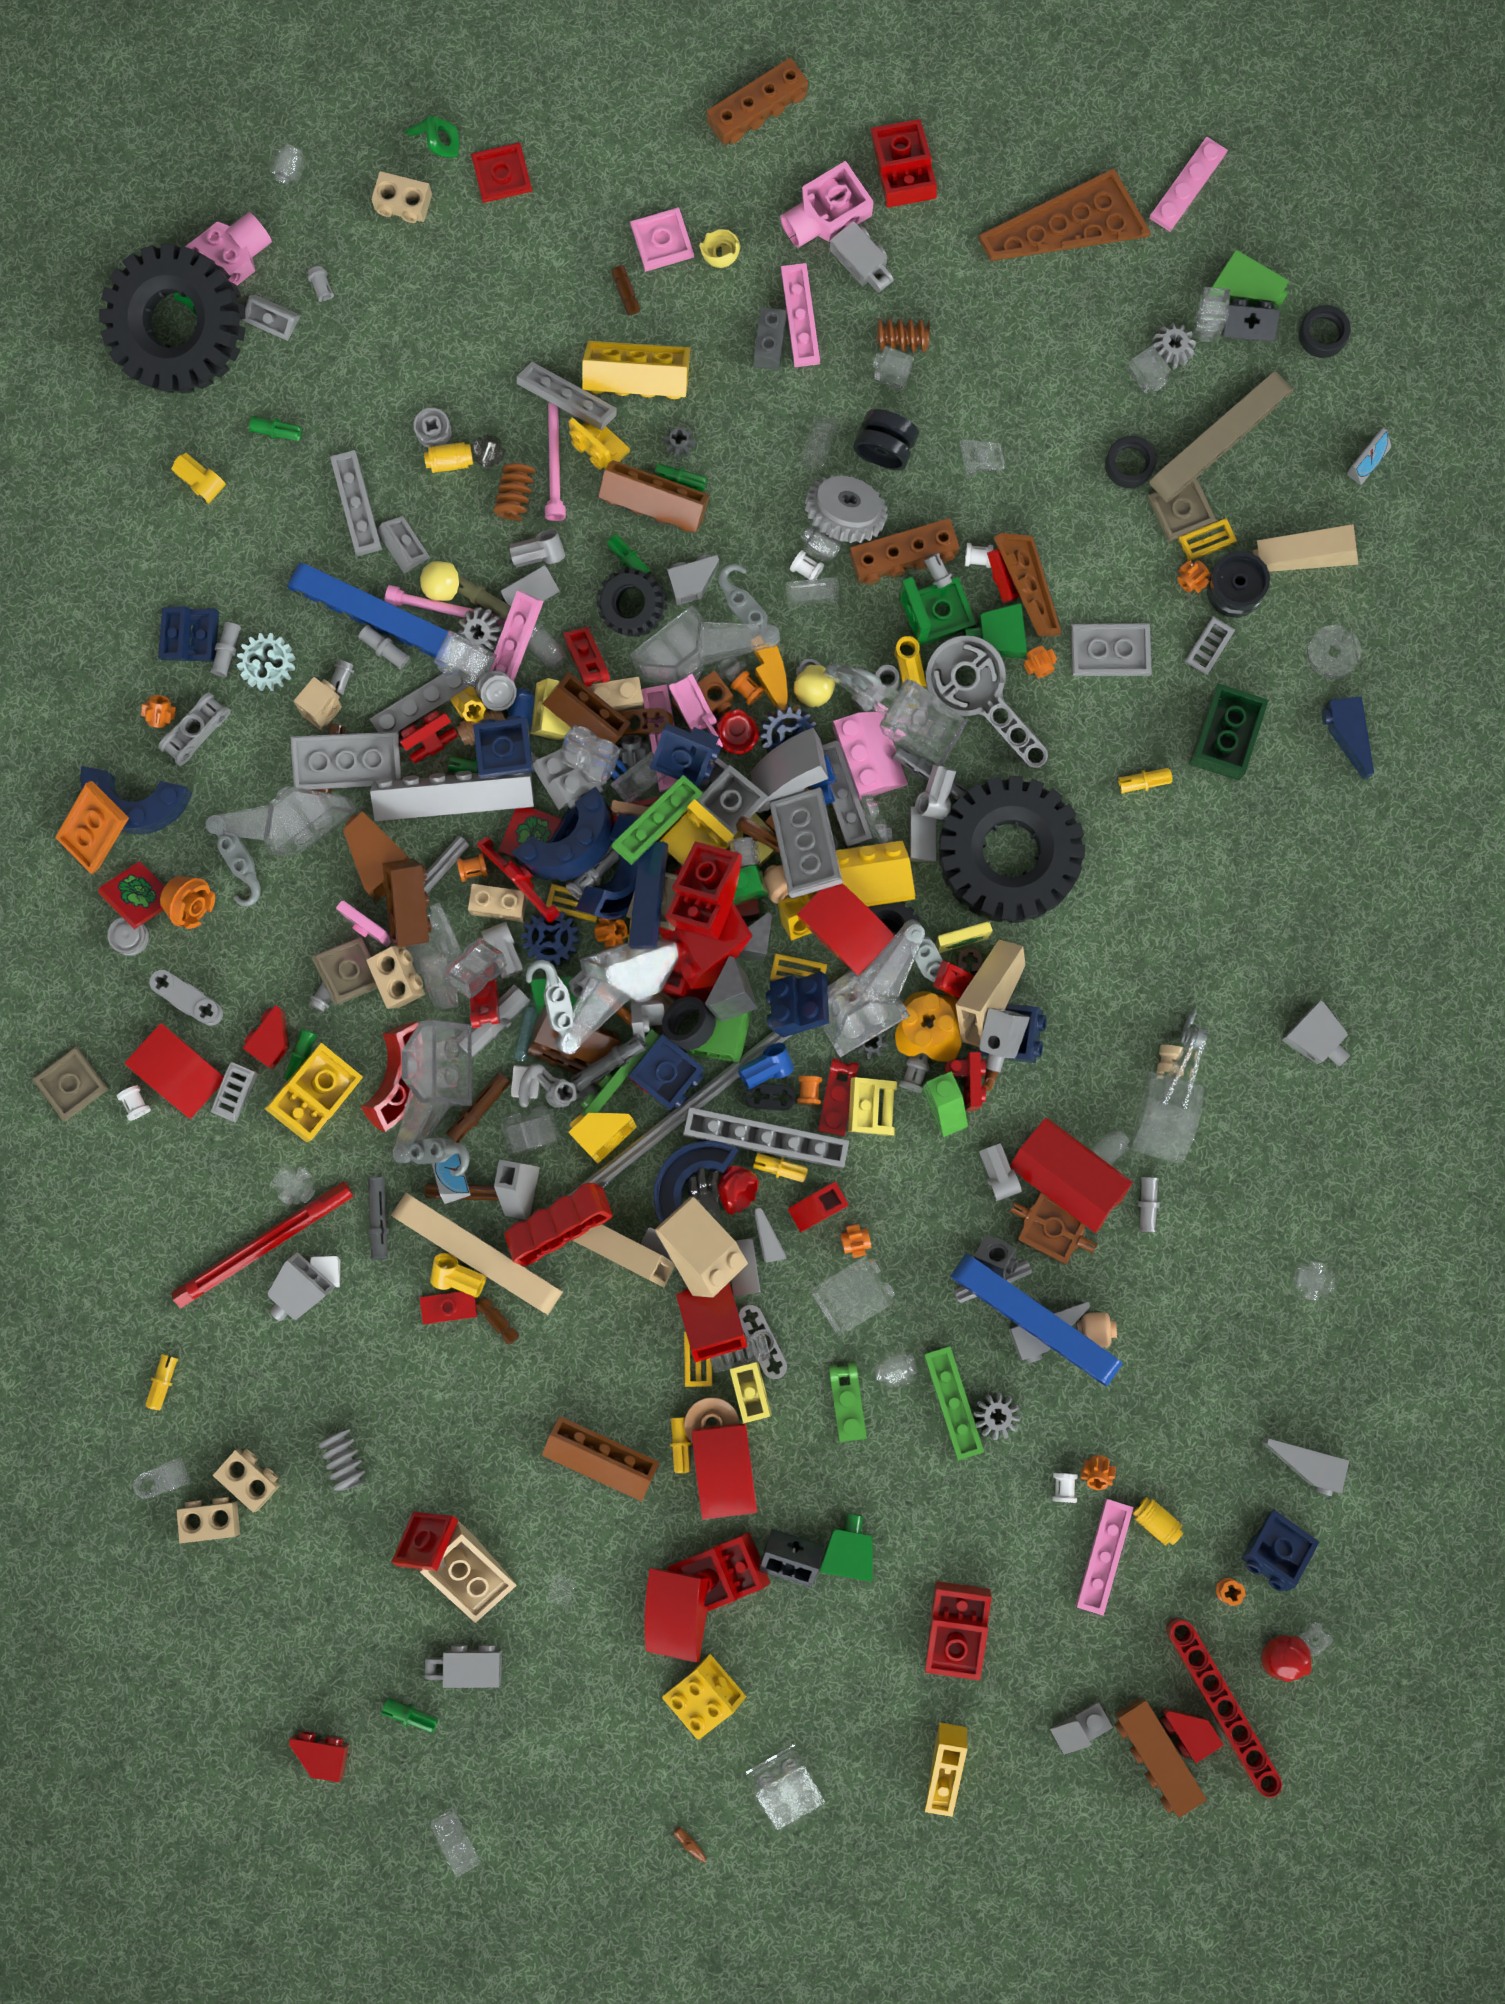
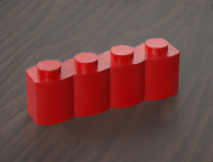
M595 1183L582 1184L571 1196L558 1198L548 1209L543 1208L535 1211L527 1221L514 1223L504 1233L512 1261L523 1267L541 1259L545 1254L561 1248L568 1241L584 1235L591 1228L605 1223L613 1215L604 1189Z

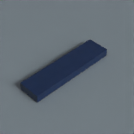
M664 841L654 842L638 859L628 945L632 949L657 948L668 844Z

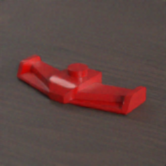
M489 837L477 842V846L483 855H486L513 881L545 917L548 923H552L560 915V912L554 905L547 907L533 891L535 887L530 880L533 876L523 865L518 867L512 860L507 863L492 849L494 844Z

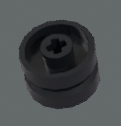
M882 409L867 411L861 428L863 430L858 433L853 445L854 451L865 461L886 469H905L911 455L909 449L915 446L919 435L918 428L899 414Z
M1236 551L1225 555L1216 564L1207 584V596L1210 604L1217 612L1226 617L1240 618L1251 614L1258 608L1269 589L1270 574L1267 565L1260 557L1250 552Z

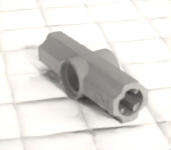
M513 985L498 1000L499 1024L492 1025L490 1022L474 1029L471 1026L457 1040L473 1058L493 1038H498L500 1036L499 1032L505 1026L508 1028L512 1023L511 1021L531 1002L516 985Z

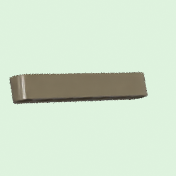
M1274 371L1160 470L1149 482V485L1166 502L1171 501L1191 481L1202 474L1279 406V402L1284 397H1289L1294 389L1277 371Z

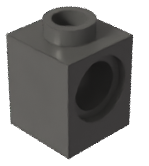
M988 1235L985 1236L974 1255L976 1260L1003 1279H1006L1008 1274L1012 1275L1018 1265L1016 1248ZM995 1258L1003 1259L1001 1261H993Z

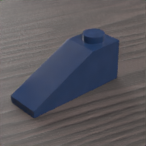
M1362 696L1330 700L1325 705V709L1322 710L1323 724H1328L1329 733L1363 779H1368L1374 774Z

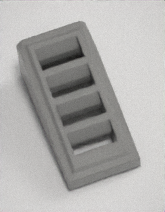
M1212 616L1186 658L1185 663L1208 675L1235 629ZM1212 627L1225 634L1223 639L1210 632ZM1208 636L1218 642L1219 646L1216 648L1205 641V638ZM1202 645L1214 652L1213 656L1211 657L1199 649ZM1195 654L1209 661L1206 667L1200 665L1202 663L1194 659Z
M230 1062L211 1112L236 1123L258 1073ZM235 1073L246 1077L245 1082L235 1079ZM233 1083L242 1087L241 1093L229 1088L230 1084ZM226 1093L238 1097L237 1103L224 1098ZM221 1103L234 1107L233 1113L220 1108Z
M761 1208L754 1209L764 1262L768 1263L787 1259L764 1211Z

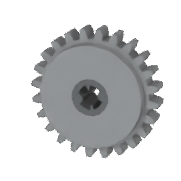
M831 475L828 479L822 477L821 482L815 481L814 486L810 487L805 500V511L809 512L808 519H813V526H817L821 533H828L830 538L849 543L854 541L862 543L863 539L870 541L872 535L877 537L879 531L883 530L888 516L886 513L888 508L884 506L885 500L879 498L880 493L876 492L871 485L854 477Z

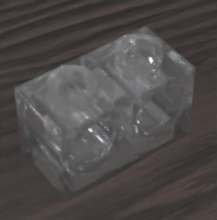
M1204 287L1195 307L1194 323H1196V326H1193L1192 337H1199V340L1202 342L1218 340L1228 319L1230 289Z

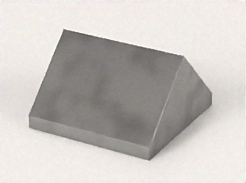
M769 912L748 927L752 937L737 958L764 961L767 954L772 920Z
M729 956L705 1003L714 1016L722 1022L758 1009L747 974L732 956Z

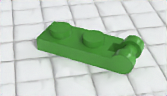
M849 1362L847 1366L837 1367V1364L828 1365L839 1442L867 1439L856 1362ZM849 1377L850 1385L840 1386L839 1378Z

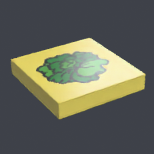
M984 922L939 935L934 945L938 952L942 953L987 940L992 933L990 922Z

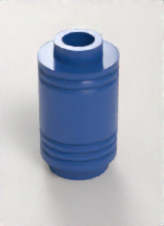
M517 689L514 703L508 708L507 717H526L529 731L531 732L535 696L531 694L530 690Z

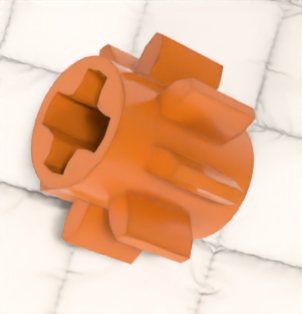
M1188 560L1178 570L1180 576L1177 577V581L1186 592L1190 593L1192 590H1195L1199 593L1209 583L1207 577L1210 576V572L1201 561L1197 560L1193 564Z
M1039 646L1026 654L1028 660H1025L1023 665L1028 675L1035 673L1037 678H1042L1055 670L1053 664H1056L1058 659L1053 649L1046 651L1044 646Z
M153 695L146 699V703L142 704L141 716H145V721H147L148 725L163 728L170 724L171 719H175L176 707L171 706V702L167 697Z
M598 918L599 923L594 928L597 941L604 943L605 948L624 944L622 939L627 935L625 921Z
M859 1224L846 1226L847 1233L840 1234L844 1253L852 1252L853 1258L865 1256V1249L871 1248L868 1229L860 1230Z
M1094 1455L1089 1460H1084V1467L1081 1468V1479H1087V1486L1090 1488L1103 1490L1108 1485H1113L1116 1466H1109L1110 1460L1105 1456Z

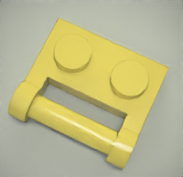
M851 1078L848 1132L887 1136L895 1135V1127H892L894 1090H897L896 1081ZM880 1089L883 1090L882 1126L878 1125Z

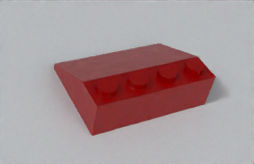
M682 866L679 869H677L673 874L678 875ZM733 902L718 939L677 927L675 931L659 927L660 935L691 989L714 986L729 956L736 959L752 937L751 932Z

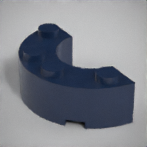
M81 767V789H83L86 783L93 781L129 817L122 829V832L149 834L162 830V828L168 826L173 821L175 822L181 816L192 796V792L186 786L159 781L156 790L148 798L138 802H127L118 797L115 789V777L105 770Z
M596 786L575 802L579 812V820L575 829L568 837L559 842L546 843L531 836L511 852L518 862L526 867L533 876L547 881L548 879H560V881L574 879L591 870L607 853L612 842L609 835L614 827V819L609 805Z
M619 814L609 838L614 842L639 817ZM619 854L618 868L611 881L602 887L586 886L575 910L604 919H619L627 914L635 891L638 859L631 865Z
M702 1141L688 1144L674 1152L662 1165L654 1185L653 1199L659 1221L662 1223L683 1204L682 1191L686 1182L694 1174L701 1171H716L723 1174L731 1165L739 1150L722 1142Z

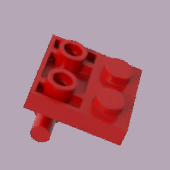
M434 710L422 718L424 723L416 727L412 724L400 732L402 737L398 740L406 751L419 742H422L424 745L409 755L414 764L429 755L431 757L445 749L444 745L459 737L454 728H451L439 737L435 734V732L451 723L445 712L438 713V711Z
M969 1052L963 1060L949 1061L944 1067L945 1074L952 1071L954 1078H964L965 1111L978 1110L982 1107V1102H986V1087L981 1086V1077L985 1075L986 1064L985 1059H981V1052Z

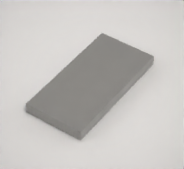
M398 732L290 737L294 790L372 786L373 782L381 778H391L392 781L401 780Z
M821 787L769 802L790 897L794 898L842 884V875Z

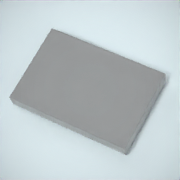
M1150 623L1071 624L1072 676H1151Z

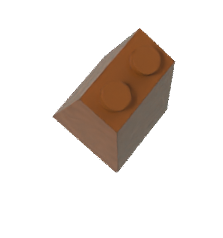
M362 811L359 815L354 814L347 820L343 832L364 889L377 903L385 895L383 863L406 860L409 857Z

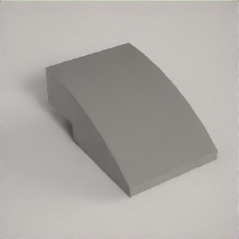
M814 728L801 732L774 748L750 772L752 783L769 797L757 810L758 813L771 809L769 802L806 792V787L828 779L822 743Z
M717 757L716 761L710 760L709 764L714 765L709 780L703 779L700 788H698L703 794L697 802L735 835L738 831L736 823L739 818L745 816L750 819L769 797L731 765H726Z

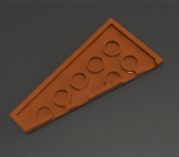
M1113 168L979 235L978 240L990 261L1145 238L1150 236L1151 231Z

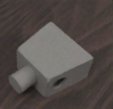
M1321 1000L1315 1003L1281 1039L1284 1043L1316 1064L1323 1062L1329 1057L1335 1064L1341 1066L1350 1057V1054L1339 1045L1347 1037V1032Z
M988 1009L979 1046L980 1051L989 1053L986 1069L1001 1072L1004 1058H1015L1017 1056L1030 1017L1006 1009Z
M297 1252L284 1263L268 1292V1297L276 1303L270 1309V1314L279 1321H282L287 1315L297 1320L328 1295L336 1286Z

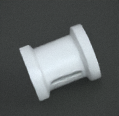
M967 543L965 566L969 567L970 564L986 565V568H991L987 552L993 551V545L981 547L972 546L971 543Z
M801 550L794 559L790 571H797L808 578V582L812 584L823 570L824 564L813 561L806 556V552Z
M138 1085L129 1087L117 1095L118 1100L123 1102L128 1112L127 1118L129 1121L135 1120L151 1110L149 1105H145L139 1093L141 1089Z
M1053 1473L1056 1485L1055 1496L1052 1497V1501L1077 1503L1074 1493L1075 1480L1078 1479V1474Z

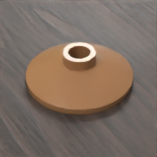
M707 1397L695 1402L687 1411L684 1420L685 1433L692 1444L691 1430L739 1424L738 1414L734 1407L726 1400L717 1397ZM710 1417H714L717 1420L712 1426L706 1423V1420Z

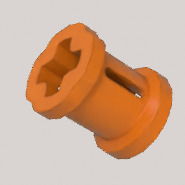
M748 671L741 673L731 684V688L737 690L750 706L766 690L764 687L758 686L750 677Z
M483 853L471 859H457L462 882L474 876H488Z
M799 1076L798 1081L801 1082L800 1098L797 1099V1103L820 1105L821 1100L818 1099L819 1083L822 1082V1077Z
M1224 1578L1216 1586V1595L1222 1602L1236 1606L1242 1603L1245 1597V1589L1242 1584L1234 1579ZM1229 1585L1236 1589L1232 1593V1598L1225 1595V1592L1229 1591Z

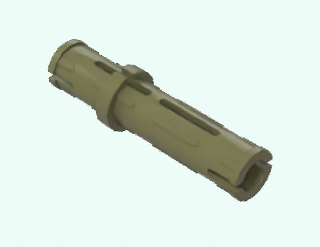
M462 575L458 577L460 584L457 590L458 593L470 599L473 605H480L485 609H490L493 614L506 621L511 608L510 605L488 593L487 588L473 584Z

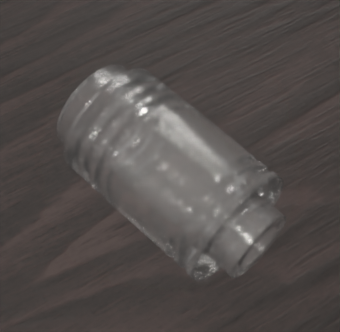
M541 623L534 626L527 648L547 669L556 670L566 661L568 657L565 654L566 650Z
M1111 1129L1110 1132L1105 1134L1089 1149L1112 1165L1130 1150L1127 1145L1130 1141L1121 1130L1116 1132Z

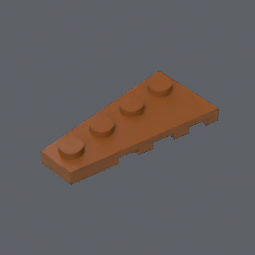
M1009 533L996 535L994 537L995 542L1037 635L1053 637L1061 634L1062 632L1033 536Z

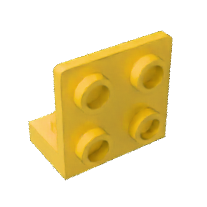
M573 417L568 421L569 433L573 439L571 441L572 445L581 453L586 451L591 456L590 461L599 470L602 468L606 469L612 460L620 462L630 452V448L607 427L601 431L587 422L581 425Z
M694 799L687 806V813L660 842L664 841L667 843L668 853L683 865L695 841L727 849L734 841V835Z
M709 1654L692 1673L665 1693L662 1698L695 1738L699 1740L733 1714L747 1696L714 1657Z

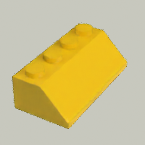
M588 341L583 357L582 389L593 394L615 392V394L620 396L632 393L640 394L643 397L661 395L669 399L686 397L690 347Z
M903 841L836 850L843 884L867 907L915 899L910 858ZM820 890L815 891V892H812V893L805 894V895H804V898H805L806 904H807Z
M588 1113L585 1117L580 1114L571 1122L570 1126L572 1129L569 1131V1134L599 1164L637 1126L629 1114Z

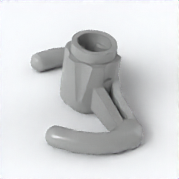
M532 1064L521 1079L518 1095L520 1106L527 1107L529 1105L528 1093L530 1083L534 1078H537L546 1090L545 1097L547 1102L555 1108L569 1106L571 1102L578 1098H586L590 1093L594 1095L597 1089L590 1084L582 1091H579L572 1082L552 1077L543 1065Z

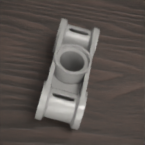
M210 692L205 694L179 724L164 736L158 748L162 752L166 751L171 755L178 766L185 764L207 737L226 720L231 710L214 700V695ZM193 725H200V730L197 733H189V729Z
M158 970L151 975V989L185 1014L191 1015L208 1026H214L221 1021L223 1017L221 1006L185 980L182 981L165 970ZM162 979L169 983L167 988L160 984ZM206 1008L211 1009L213 1012L211 1017L204 1013Z

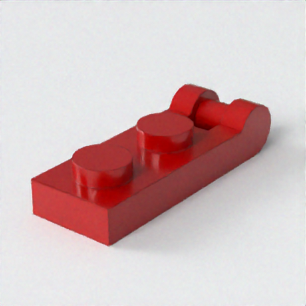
M589 627L563 633L564 642L579 673L581 682L587 687L599 681L601 683L609 682L608 669Z
M490 961L467 966L471 1010L470 1020L473 1029L482 1027V1024L490 1022L492 1025L499 1024L500 1012L494 962Z
M832 1058L818 1132L845 1136L849 1116L851 1078L856 1077L859 1063L851 1061L848 1064L840 1062V1059ZM838 1072L848 1074L847 1082L836 1080Z

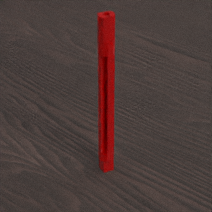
M343 1181L171 1292L173 1301L181 1309L353 1198V1193L347 1183Z

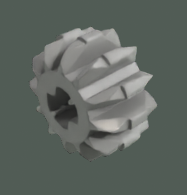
M1174 323L1170 324L1169 329L1163 326L1160 328L1159 334L1156 333L1152 339L1154 344L1151 346V352L1156 353L1155 361L1163 359V368L1167 366L1168 362L1171 363L1173 370L1177 368L1178 363L1184 367L1188 359L1194 355L1193 349L1196 346V341L1191 339L1192 331L1184 332V325L1180 326L1179 329H1176Z
M478 607L475 608L474 612L467 611L465 613L466 619L460 620L459 623L464 629L459 630L458 634L465 635L466 637L463 639L462 644L471 643L470 651H475L478 648L481 653H485L488 648L491 650L496 648V642L500 638V634L497 632L502 631L503 626L496 625V622L500 619L499 616L491 618L492 610L487 609L483 613L482 608Z
M996 1393L995 1402L990 1394L985 1395L988 1405L986 1406L983 1402L978 1401L977 1405L984 1410L983 1412H973V1416L982 1417L983 1419L975 1423L976 1427L986 1425L982 1435L987 1436L992 1430L993 1440L998 1439L999 1431L1003 1438H1008L1006 1428L1008 1427L1011 1431L1015 1432L1017 1428L1011 1424V1421H1020L1021 1419L1019 1416L1012 1415V1412L1019 1409L1018 1405L1008 1408L1012 1398L1008 1396L1001 1403V1393ZM999 1408V1413L1004 1414V1418L999 1420V1424H995V1420L990 1418L991 1412L995 1413L994 1409Z

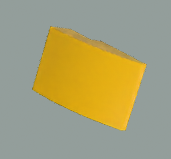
M320 1043L265 1107V1110L307 1143L314 1138L326 1121L333 1116L363 1076L324 1044Z

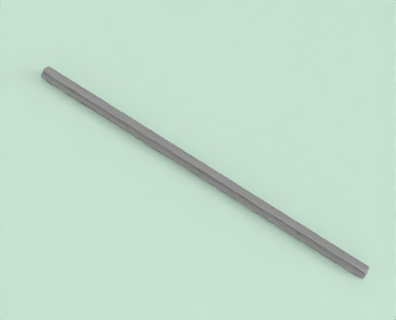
M870 964L859 976L850 969L828 987V1005L832 1004L874 970L872 965ZM771 1032L741 1057L740 1063L734 1062L681 1104L679 1108L671 1112L582 1184L595 1183L603 1187L686 1120L689 1107L695 1109L702 1108L740 1077L738 1074L739 1067L762 1056L763 1050L773 1043H783L790 1036L783 1038L776 1032ZM578 1187L567 1196H571L576 1190H578Z

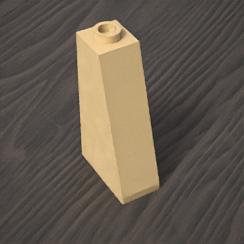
M1354 524L1257 540L1258 549L1253 550V554L1260 557L1267 565L1269 572L1358 564Z
M998 940L956 1003L962 1042L979 1047L988 1009L1006 1008L1025 967L1023 946Z
M602 1224L591 1228L584 1235L573 1240L662 1287H665L675 1268L673 1261Z

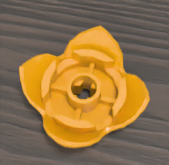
M928 991L911 994L901 1007V1018L895 1032L898 1051L907 1056H917L924 1053L932 1060L938 1062L956 1060L962 1044L956 1003L959 999L950 995H936ZM928 1019H935L932 1028L924 1027Z

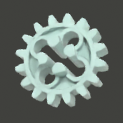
M259 633V640L255 641L250 637L249 641L251 644L249 646L241 645L245 652L244 654H237L239 660L243 661L238 663L237 667L240 671H243L240 675L244 680L248 679L247 683L251 687L257 683L260 691H263L265 685L271 691H274V684L277 683L280 687H283L282 679H291L288 671H294L295 666L290 662L296 659L290 653L292 649L289 644L284 645L285 641L282 637L275 641L273 633H270L267 639H265L262 633ZM272 646L273 650L268 651V657L275 664L279 663V661H282L283 665L279 668H276L272 665L271 662H266L265 666H263L261 662L256 659L252 661L253 663H250V658L256 656L261 661H266L267 655L265 653V650L267 647ZM265 667L267 675L264 678H260L259 675L264 672Z

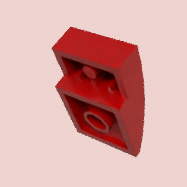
M921 119L871 128L873 149L886 207L936 199L937 183L931 166V154Z
M694 842L672 887L676 895L665 915V918L673 927L715 939L719 938L735 896L742 855L738 852Z
M843 883L820 890L797 913L799 921L816 935L819 941L857 976L896 938L886 925Z
M162 1023L158 1025L124 1063L189 1119L216 1092L224 1079V1076Z
M746 1423L691 1430L702 1520L757 1513Z
M750 1532L724 1541L667 1567L668 1570L709 1578L704 1604L708 1606L707 1612L762 1590L771 1584L767 1573L759 1571L761 1558Z
M649 1568L644 1623L647 1652L696 1663L699 1662L708 1606L704 1604L709 1578L662 1568Z
M935 1581L925 1673L980 1681L992 1599L990 1589Z

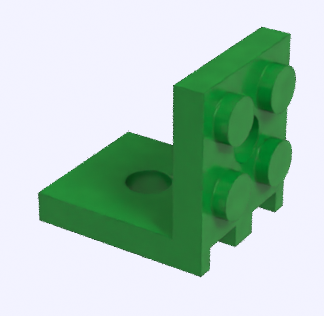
M913 577L902 581L899 603L904 608L909 629H912L919 647L963 632L964 629L976 627L975 619L958 577L952 578L950 584L938 589L937 585H932L917 590ZM940 604L946 605L950 613L946 616H939L935 612V607Z

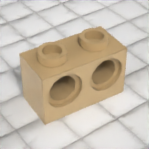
M380 171L371 200L374 209L382 216L391 217L393 214L401 216L403 220L409 223H416V221L424 222L432 192L429 183ZM389 194L394 195L391 199H384ZM411 201H419L416 205H409Z
M313 677L296 697L294 703L305 719L323 731L342 706L338 700L340 698L339 695L334 692L336 690L335 687L325 679L320 682Z
M472 884L468 911L471 915L524 922L527 897L520 890Z
M391 946L366 960L387 1009L400 1008L425 995L422 988L423 981L416 973L412 964L413 958L405 947ZM392 959H394L395 962L394 969L391 968ZM402 983L405 985L404 994L401 991Z
M237 1449L213 1476L254 1513L259 1511L281 1485L276 1482L278 1476L267 1467L263 1470L256 1464L258 1458L248 1449L244 1451ZM237 1461L241 1462L245 1467V1472L241 1477L236 1476L233 1472V1466ZM256 1480L262 1481L265 1485V1491L262 1495L256 1494L253 1490V1484Z
M229 1497L212 1499L213 1504L202 1505V1500L185 1502V1508L177 1509L179 1543L240 1535L237 1501L229 1502ZM219 1510L225 1511L228 1515L226 1525H221L217 1521L216 1516ZM192 1513L197 1514L201 1521L197 1529L193 1528L189 1523Z

